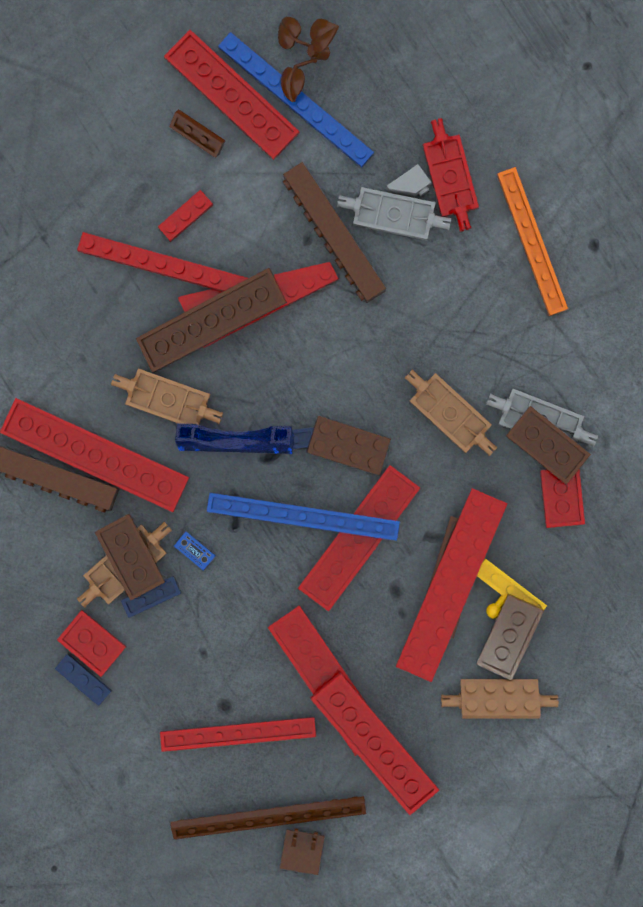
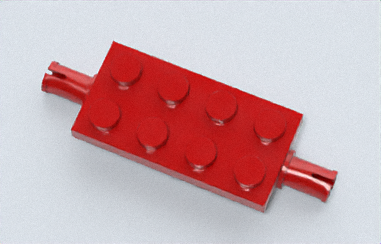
M439 118L438 121L435 119L431 121L435 138L433 141L424 143L422 146L441 217L456 216L459 231L469 230L471 226L467 212L478 209L479 205L460 134L448 136L445 132L443 119Z

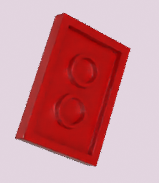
M541 470L540 477L546 528L585 524L580 470L576 472L567 485L548 470Z
M84 610L80 611L57 639L58 642L100 677L106 673L127 647Z

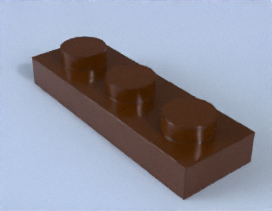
M178 109L175 112L169 127L216 158L220 154L225 140Z

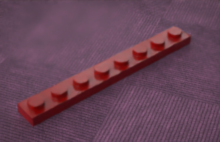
M315 717L160 732L162 752L316 737Z

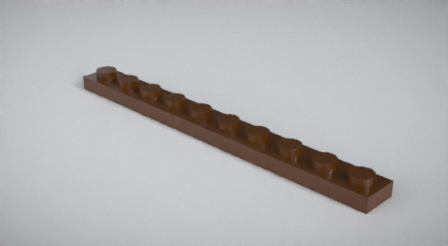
M364 796L333 799L331 801L295 804L293 806L263 810L257 809L255 811L236 812L225 815L219 814L188 820L181 819L171 822V831L175 840L366 814Z

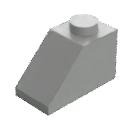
M417 164L388 184L386 191L415 198L418 195L423 196L430 190L431 181Z

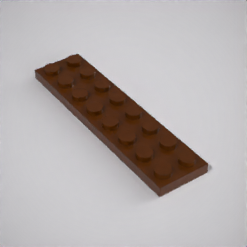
M267 268L137 337L136 340L152 373H155L286 304L287 301L271 269Z

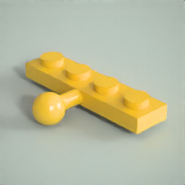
M486 558L483 560L477 577L501 594L495 603L488 605L486 609L488 617L492 619L498 617L508 594L542 609L547 607L546 604Z

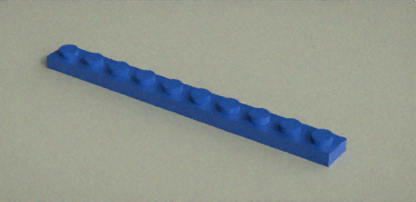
M231 32L220 43L218 48L358 166L362 168L373 156L374 152L302 91L296 98V101L291 102L283 93L281 87L282 75Z
M215 493L209 494L207 512L393 541L398 539L400 521Z

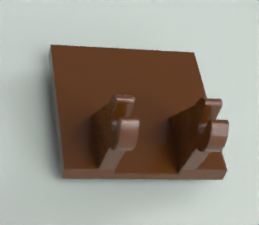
M297 828L294 830L286 829L280 869L318 875L325 836L318 835V832H314V834L301 832Z

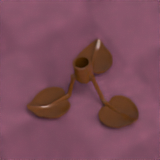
M285 17L282 19L278 30L280 46L284 49H291L295 42L308 47L307 54L311 58L310 60L295 64L293 68H285L282 74L281 87L284 95L291 102L296 101L305 83V75L299 67L310 63H317V60L325 61L329 58L330 49L328 46L339 28L337 24L331 23L326 19H317L310 29L312 41L309 44L297 38L301 33V26L295 18Z

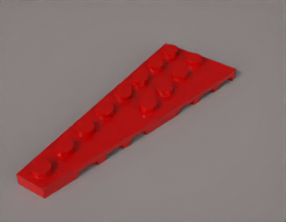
M327 262L275 274L274 277L287 303L203 348L337 281L338 277L331 263ZM210 289L180 296L178 300L184 312L222 292Z

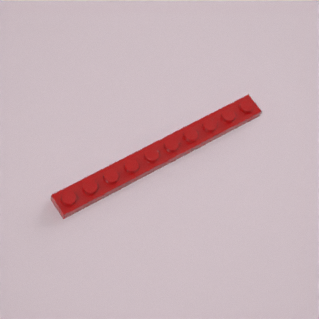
M84 232L77 248L78 252L221 292L248 279L247 277Z

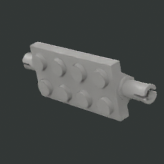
M361 187L360 195L356 199L339 195L337 207L354 210V226L426 241L432 226L449 230L452 219L435 215L436 202Z
M516 389L511 390L509 398L506 400L490 393L486 405L502 410V416L498 425L508 429H512L528 407L531 406L576 442L579 440L594 447L596 444L594 440L598 439V435L582 430L581 424L584 416Z

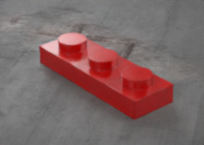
M199 190L162 222L158 228L172 242L209 210L213 203Z

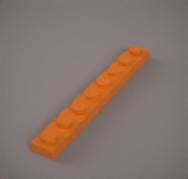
M516 167L497 174L498 180L548 315L552 316L568 309Z

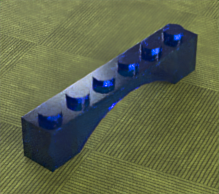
M177 423L175 443L179 451L293 454L294 434L291 426H270L255 431L234 432L216 430L198 424Z

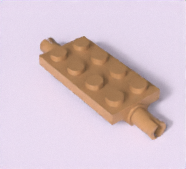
M139 368L134 379L130 380L115 374L113 378L120 382L114 380L111 382V386L127 390L128 397L125 405L197 431L203 418L220 424L221 419L214 416L223 417V412L208 408L207 403L210 394Z
M413 369L409 372L405 379L417 389V393L409 402L464 453L473 445H478L490 456L498 448L485 437V432L492 424L435 373L428 381H424Z
M165 522L152 533L148 532L142 524L137 528L155 563L167 554L159 542L172 532V529L167 527L168 525ZM107 555L83 575L89 582L90 588L79 596L77 600L82 602L81 605L83 607H86L97 596H101L109 605L125 591Z
M461 679L460 693L458 695H441V707H459L462 712V719H540L541 707L558 708V695H541L539 693L538 679Z

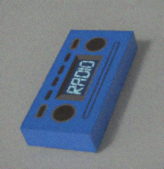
M187 531L174 545L176 549L203 571L216 556Z

